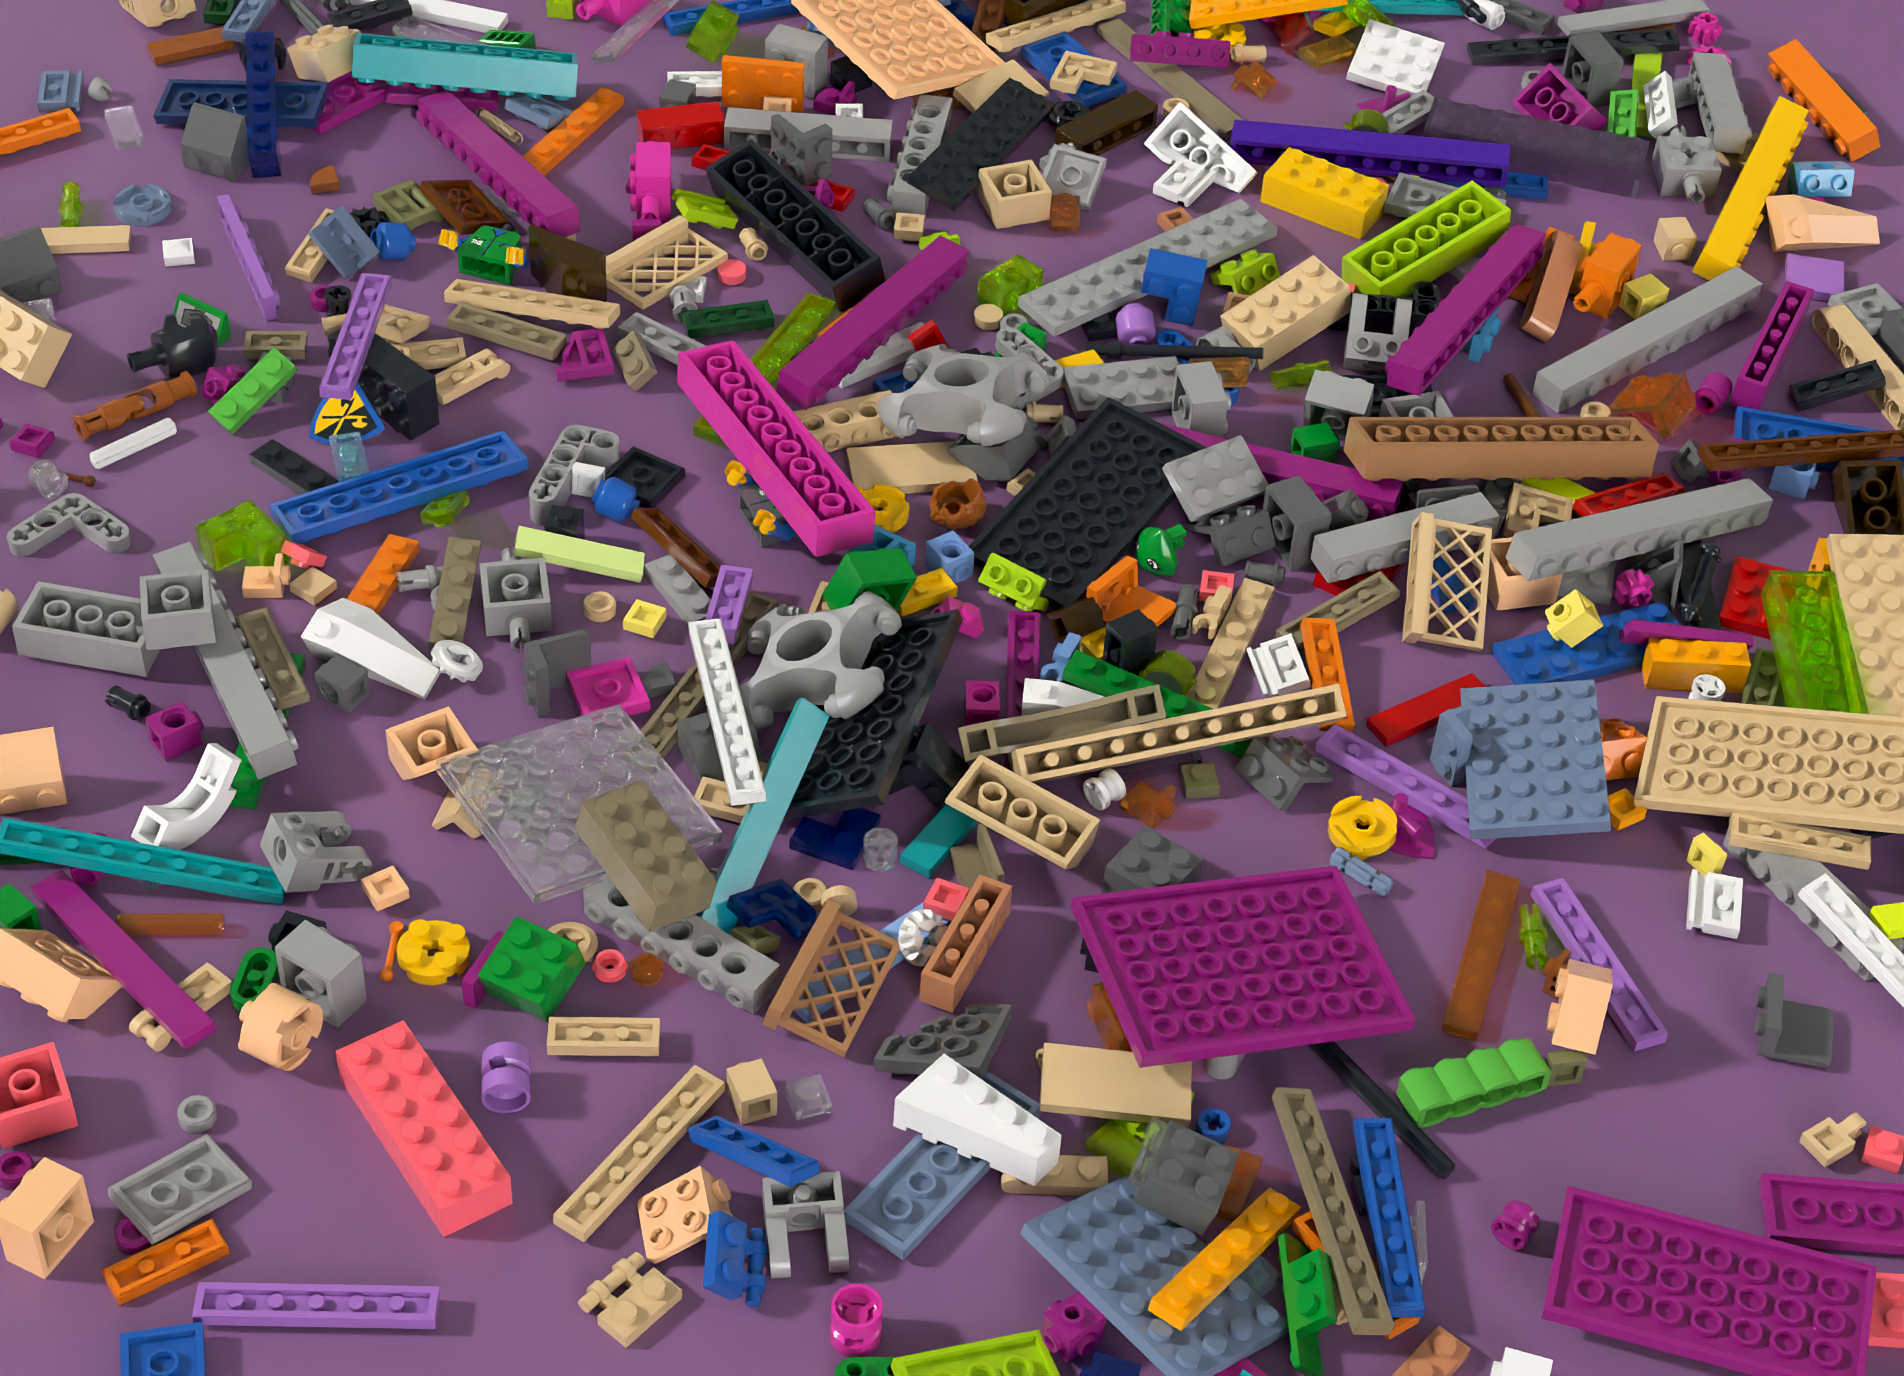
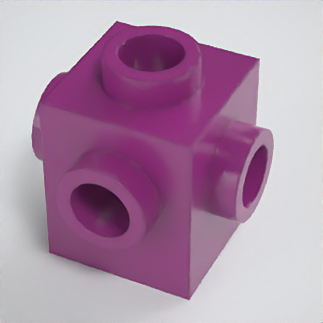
M1077 1291L1064 1301L1057 1300L1046 1309L1043 1317L1042 1340L1051 1352H1057L1068 1363L1078 1355L1085 1356L1090 1353L1097 1342L1103 1339L1106 1317Z

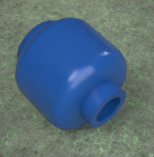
M381 222L371 232L370 239L380 252L377 256L380 259L403 261L408 257L410 251L415 249V235L410 233L409 227L404 223Z
M610 477L607 481L601 480L591 500L595 504L597 514L615 523H622L627 516L631 517L634 508H639L641 501L636 499V487L616 477Z

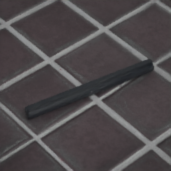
M1334 1041L1309 1045L1379 1118H1392L1394 1133L1438 1178L1446 1179L1455 1170V1163Z

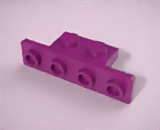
M1155 31V35H1131L1130 61L1229 67L1230 41L1199 39L1195 38L1194 33H1179V37H1171V32Z

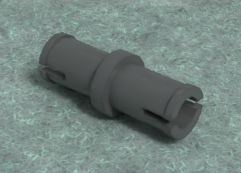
M1185 584L1179 589L1176 612L1172 614L1174 620L1170 633L1172 637L1176 634L1175 639L1180 641L1189 639L1193 619L1198 615L1196 604L1200 592L1198 588L1194 590L1195 586L1191 584Z

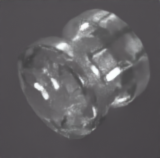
M47 459L34 463L27 473L28 483L33 488L38 489L39 493L46 499L57 498L68 486L67 475L60 469H57L56 465Z
M879 827L869 830L864 835L863 840L864 864L867 868L877 872L892 869L897 863V835L887 828Z

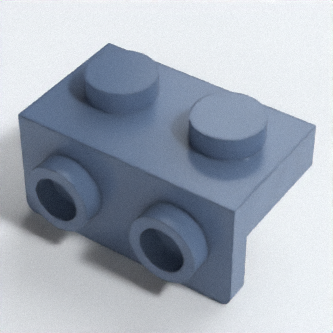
M343 206L337 208L321 224L308 233L310 238L345 279L364 267L380 252L373 241L356 223L353 216Z
M1468 705L1449 709L1440 714L1430 761L1434 765L1436 772L1443 776L1451 787L1463 783L1466 771L1465 763L1468 762L1474 736L1467 729L1471 715V709Z

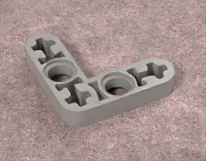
M1005 327L997 332L995 348L1003 357H1014L1024 351L1043 365L1050 378V386L1046 392L1041 394L1032 392L1021 393L1010 406L1011 408L1018 407L1023 410L1026 403L1037 402L1061 387L1064 372L1063 368L1016 328Z
M78 493L62 496L13 527L6 535L10 552L21 557L35 553L72 528L110 553L123 552L131 546L132 542L129 527L125 523ZM91 521H102L98 525H87V523ZM47 522L56 523L51 527H41L42 524Z

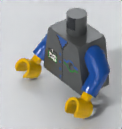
M730 461L724 470L725 474L728 475L727 481L732 486L738 484L739 512L760 547H767L781 540L784 542L792 540L797 533L755 480L749 474H745V467L738 461Z

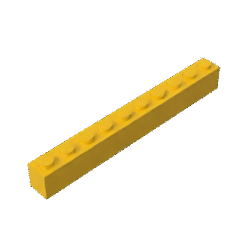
M1779 96L1692 270L1693 273L1710 281L1736 266L1740 268V263L1757 231L1755 230L1758 229L1765 216L1763 215L1767 210L1765 198L1767 196H1774L1779 182L1786 172V167L1791 161L1801 136L1809 123L1805 121L1808 109Z

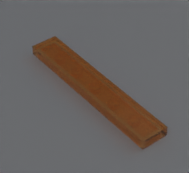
M1487 870L1441 1031L1477 1041L1521 879Z

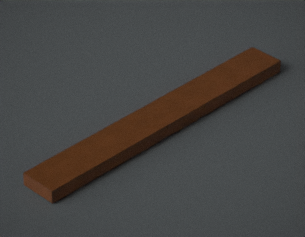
M1904 429L1699 445L1697 455L1710 471L1904 456Z

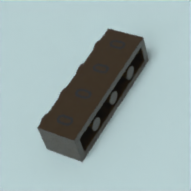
M1005 0L1003 23L1011 26L1081 4L1087 0Z
M1134 90L1056 128L1055 144L1060 145L1064 143L1071 149L1099 156L1155 128L1158 104L1139 91Z

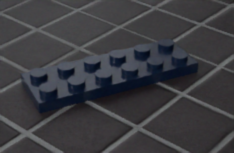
M169 79L153 116L156 124L186 125L191 106L196 102L245 116L246 126L317 127L329 96L330 88L328 82Z

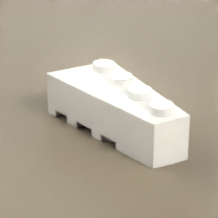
M946 1054L939 1057L895 1098L894 1127L904 1131L907 1128L922 1133L923 1139L937 1144L938 1141L957 1148V1153L971 1159L972 1156L979 1157L990 1162L991 1168L1033 1186L1059 1162L1061 1134Z

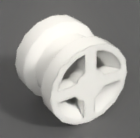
M1709 674L1699 675L1693 681L1692 692H1690L1688 699L1721 702L1726 689L1725 684L1716 676Z
M1106 768L1100 772L1098 778L1091 777L1083 784L1087 800L1099 811L1108 808L1111 801H1119L1126 796V787L1122 778L1111 768Z

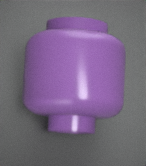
M1128 304L1116 316L1118 339L1123 344L1147 345L1155 337L1153 313L1149 308L1144 307L1143 304Z

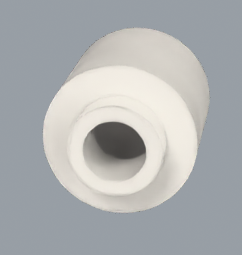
M1474 0L1479 5L1480 10L1486 14L1487 20L1480 24L1473 17L1466 16L1470 22L1490 30H1494L1502 25L1505 19L1502 5L1490 0Z

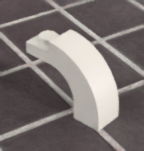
M208 743L194 777L187 788L169 803L163 805H144L131 837L139 843L181 850L193 844L219 821L231 804L237 790L230 785L241 759L217 743Z

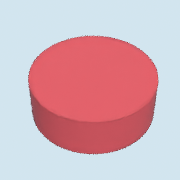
M728 259L717 267L718 280L726 285H738L744 282L746 279V265L739 260Z

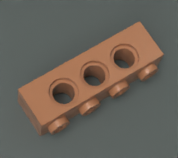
M979 874L921 972L919 1001L950 1013L954 1012L1010 914L1011 885Z

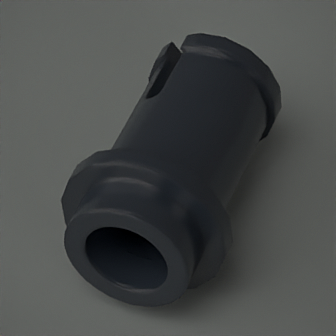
M117 685L111 687L106 694V697L110 698L105 700L106 704L127 713L128 718L132 720H142L150 712L151 704L147 697L142 694L134 695Z

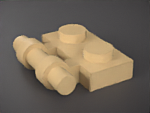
M634 1252L627 1259L621 1258L612 1266L613 1271L602 1281L595 1280L587 1287V1293L578 1300L580 1308L586 1313H589L597 1305L603 1309L597 1316L598 1325L625 1348L682 1299V1289L655 1267L644 1276L636 1272L645 1264V1259L638 1252ZM623 1283L629 1289L616 1298L611 1293Z

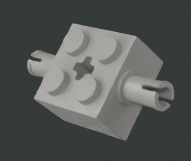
M1675 125L1669 130V136L1657 137L1651 161L1660 196H1687V201L1690 204H1693L1692 197H1694L1695 204H1699L1704 201L1705 197H1715L1722 171L1712 138L1704 136L1687 137L1686 128L1680 125L1681 132H1679L1678 125Z
M512 547L513 557H510L509 548H506L501 552V561L479 563L486 636L510 634L511 649L520 652L519 642H522L524 652V643L531 641L530 633L552 631L551 602L545 558L521 559L519 556H514L515 547Z

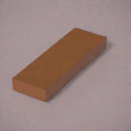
M222 26L146 43L152 61L155 66L233 49L234 41L222 39L221 31L224 27Z

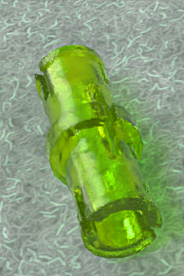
M66 182L63 184L61 190L62 199L59 202V212L61 213L60 227H79V215L82 213V203L80 201L81 188L75 182Z
M1326 359L1310 364L1300 362L1296 363L1294 367L1272 370L1270 372V382L1276 381V383L1272 384L1275 390L1299 384L1300 387L1306 386L1308 382H1311L1315 369L1324 372L1332 371L1331 366L1325 368V366L1330 364Z
M1531 903L1533 914H1529L1528 904H1524L1519 909L1522 927L1519 932L1520 943L1524 946L1525 964L1528 968L1535 970V958L1538 959L1539 969H1543L1549 961L1545 946L1548 935L1546 928L1542 926L1541 907Z

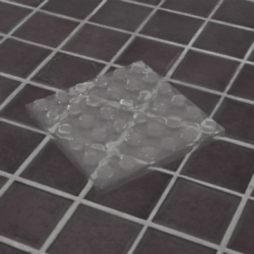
M620 704L478 747V750L472 749L436 760V772L534 904L610 879L575 830L580 805L583 801L639 780L644 781L694 851L721 842L722 830Z

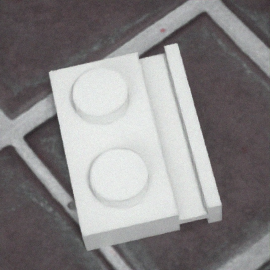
M1181 157L1154 183L1153 194L1175 203L1182 201L1185 207H1189L1215 181L1216 171H1205L1204 166Z
M1292 634L1261 643V647L1253 650L1251 647L1246 648L1264 699L1311 688L1309 677Z
M1692 869L1689 880L1686 929L1691 930L1692 927L1701 928L1703 933L1737 939L1741 922L1743 878L1708 872L1707 875L1697 874L1698 870Z

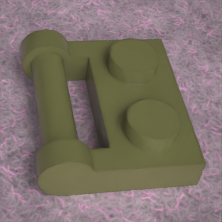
M407 180L372 194L373 205L378 210L384 211L386 217L392 223H404L410 230L430 221L439 223L445 219L419 190L420 185L415 180ZM412 198L415 199L423 207V209L420 206H418L412 200Z

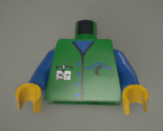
M505 224L501 229L486 225L481 226L474 234L463 239L458 238V233L454 231L441 230L438 245L447 246L451 251L458 253L459 273L511 285L517 269L525 270L529 267L530 262L525 246L521 245V236L513 225Z

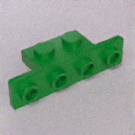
M1190 0L1152 1L1151 31L1149 35H1155V31L1170 32L1172 30L1178 35L1179 33L1192 32L1189 22Z
M1285 1232L1278 1236L1280 1250L1278 1252V1259L1283 1275L1282 1292L1286 1301V1325L1290 1334V1360L1293 1367L1305 1376H1323L1318 1331L1337 1322L1329 1255L1320 1248L1308 1253L1305 1245Z

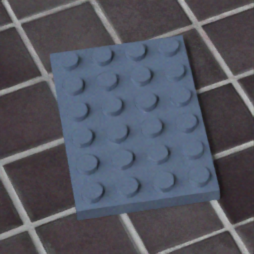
M1595 680L1460 689L1461 706L1468 705L1471 709L1467 729L1474 736L1469 759L1465 763L1470 840L1611 831Z
M1130 1174L1038 1216L1023 1225L1020 1235L1165 1376H1213L1285 1337L1288 1333L1286 1319L1240 1276H1237L1182 1331L1148 1311L1151 1298L1207 1246L1189 1229L1132 1202L1139 1182Z

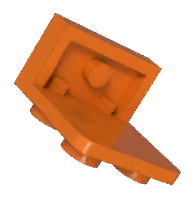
M1130 556L1124 557L1087 587V598L1094 597L1095 602L1100 606L1105 626L1107 622L1139 609L1148 619L1153 620L1158 627L1176 612L1175 602L1138 586L1137 560Z
M1603 719L1602 724H1600L1606 780L1639 777L1647 736L1635 730V727L1624 723L1622 719Z

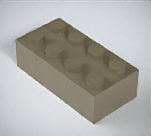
M643 780L581 802L575 830L649 933L710 908L717 881Z

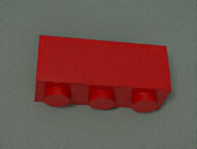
M718 101L637 110V134L640 142H670L671 149L724 143L725 120Z

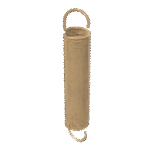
M480 107L477 109V111L484 109L480 112L478 118L511 142H515L516 145H520L516 143L521 135L517 130L485 108Z

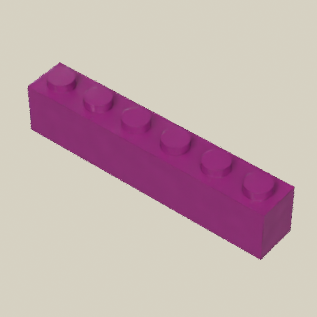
M1789 281L1785 282L1737 377L1729 405L1761 409L1806 318L1814 289Z

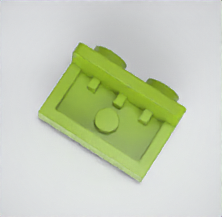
M1257 250L1243 252L1240 255V259L1225 262L1220 265L1219 270L1210 274L1213 285H1232L1234 293L1249 296L1280 277L1274 253H1257Z
M990 554L978 579L979 582L990 587L988 592L1003 600H1006L1007 596L1016 600L1015 606L1026 612H1033L1034 609L1045 612L1049 601L1040 596L1045 586L1046 579L998 554Z

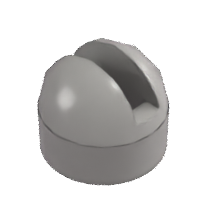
M100 77L94 78L88 88V96L102 102L109 99L108 93L112 94L113 92L111 84Z

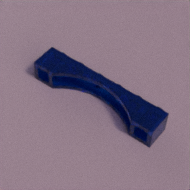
M274 32L245 33L248 157L252 177L281 176L276 93L278 53Z

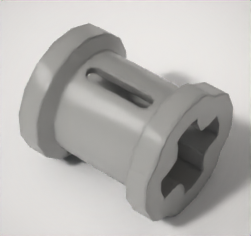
M679 285L670 293V301L674 305L673 317L678 323H682L681 312L685 311L684 308H687L688 311L699 309L697 304L694 303L696 292L687 285ZM681 293L684 295V301L681 300Z

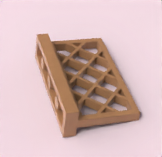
M828 898L773 998L762 1025L774 1031L780 1025L844 1058L900 947L899 941L839 912L841 904ZM839 926H842L854 932L857 940L841 944L836 931ZM878 944L890 950L888 957L874 960L868 946ZM860 948L866 962L850 965L845 951ZM837 953L842 967L827 970L822 957ZM870 970L874 984L859 987L854 973ZM846 975L852 989L836 992L830 978ZM823 980L828 994L812 998L807 986L808 983ZM855 997L860 1011L845 1014L840 1000ZM832 1002L837 1016L821 1020L816 1005ZM808 1007L814 1022L803 1024L790 1016L794 1010ZM841 1024L846 1036L843 1043L829 1037L825 1027Z

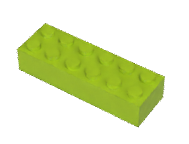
M1472 180L1342 257L1341 279L1344 282L1356 284L1355 293L1406 297L1413 293L1414 286L1418 282H1431L1495 244L1503 232L1506 233L1510 228L1511 209Z

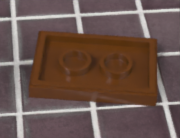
M471 180L421 182L419 190L460 235L474 234L481 226L485 225L499 229L505 224L512 225Z

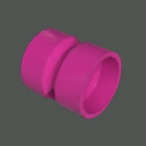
M849 1284L840 1288L834 1294L831 1301L830 1340L834 1349L842 1356L848 1358L867 1357L879 1347L882 1335L883 1303L876 1290L863 1284Z

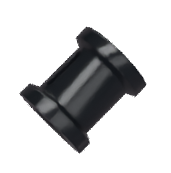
M335 285L325 290L324 298L329 306L326 313L327 317L336 316L338 311H340V315L347 314L351 299V290L348 287Z

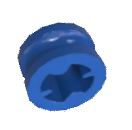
M1205 1109L1198 1115L1196 1132L1222 1145L1229 1136L1230 1118L1226 1112L1220 1109ZM1210 1124L1218 1125L1216 1131L1208 1129Z

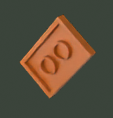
M723 55L722 107L763 110L764 97L766 96L792 98L791 112H804L805 63Z

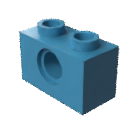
M1844 161L1790 162L1787 189L1793 194L1802 197L1851 196L1855 169Z

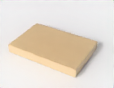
M1012 59L954 88L953 96L973 114L1009 78L1021 82L1025 87L1046 98L1049 92Z

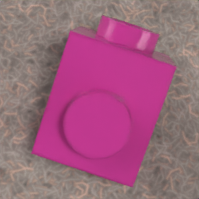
M947 596L939 606L933 609L931 614L958 609L963 617L958 631L962 634L977 639L984 631L980 608L971 603H965Z

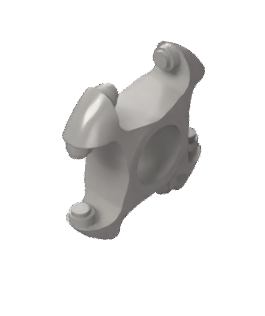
M940 344L915 352L908 357L903 368V375L905 379L917 382L905 392L892 393L881 398L877 405V410L887 429L901 439L915 434L917 429L931 432H955L966 434L967 439L972 440L973 443H980L982 447H988L1011 440L1023 432L1027 420L1026 414L1022 410L1013 409L1010 406L1021 393L1032 392L1041 394L1046 392L1050 386V378L1043 365L1024 351L1014 357H993L960 353L956 349L947 348L945 344Z
M867 591L855 599L854 604L847 607L805 614L802 607H788L786 604H782L760 618L748 630L747 648L752 654L759 655L764 653V656L755 675L748 682L738 685L744 709L752 720L755 729L762 731L763 728L769 727V725L773 724L774 712L792 711L796 701L802 697L813 705H824L825 713L833 718L842 717L843 719L852 717L872 703L884 690V672L878 667H870L865 670L861 668L874 638L881 633L894 635L902 626L901 618L896 610L880 596Z

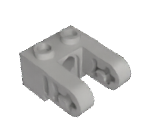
M1353 293L1343 369L1388 374L1385 372L1388 358L1399 350L1403 341L1408 340L1412 300L1397 298L1392 335L1364 331L1368 295Z
M303 811L271 813L260 847L286 893L317 891L320 885L325 883L358 881L367 876L372 869V862L364 848L360 846L328 847L342 844L352 833V827L342 812Z
M840 1171L822 1172L792 1187L769 1177L762 1178V1199L771 1279L791 1277L787 1232L823 1228L829 1273L849 1272V1253Z

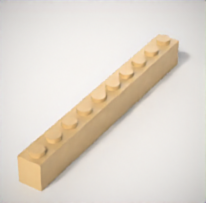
M1334 684L1015 749L1008 754V759L1012 772L1036 784L1104 770L1106 768L1253 739L1254 737H1264L1332 723L1347 717L1340 685Z

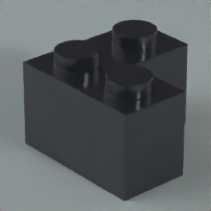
M925 723L916 728L888 794L891 795L914 785L935 806L945 803L948 795L971 766L965 763L964 759L928 723Z

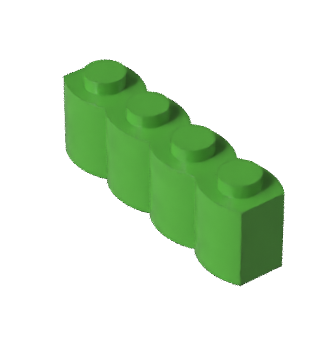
M1510 1039L1499 1048L1476 1049L1466 1058H1445L1439 1061L1433 1068L1409 1069L1400 1077L1396 1094L1412 1121L1419 1128L1438 1124L1449 1117L1456 1118L1471 1114L1480 1108L1495 1107L1513 1098H1524L1537 1094L1547 1088L1551 1070L1531 1039Z

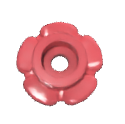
M613 949L601 951L592 964V971L596 973L595 977L605 983L622 980L626 975L625 970L628 969L627 961L623 955Z

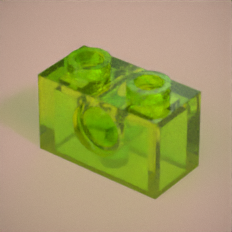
M712 0L694 27L686 48L714 63L719 54L725 55L731 41H734L740 27L736 26L740 15Z
M1017 254L979 278L977 302L1000 307L1004 317L1019 308V296L1043 286L1044 269Z

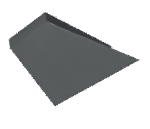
M1680 540L1626 565V570L1633 569L1637 571L1641 569L1643 574H1648L1654 582L1655 586L1650 588L1653 596L1648 604L1663 601L1672 614L1674 613L1683 566L1684 544Z

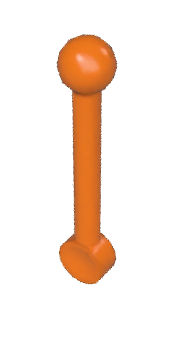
M394 921L389 925L391 934L385 967L379 973L380 979L385 982L392 980L394 976L391 968L398 936L404 932L403 923L400 921Z

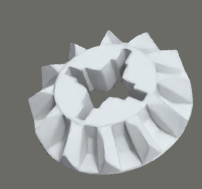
M442 640L435 644L430 653L433 657L432 663L440 667V673L448 674L451 680L458 678L463 683L467 680L475 681L482 672L483 664L481 659L470 647L453 640Z
M920 909L911 912L903 920L899 929V947L903 956L911 964L918 967L926 966L948 929L941 921V915L935 914L928 909ZM922 932H930L928 935L930 944L922 945L924 937L921 935Z

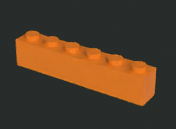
M1797 39L1768 53L1770 65L1767 68L1771 77L1781 82L1784 92L1786 94L1791 93L1796 104L1809 110L1807 115L1810 121L1820 126L1824 137L1834 142V146L1840 155L1844 154L1853 162L1880 148L1877 127Z

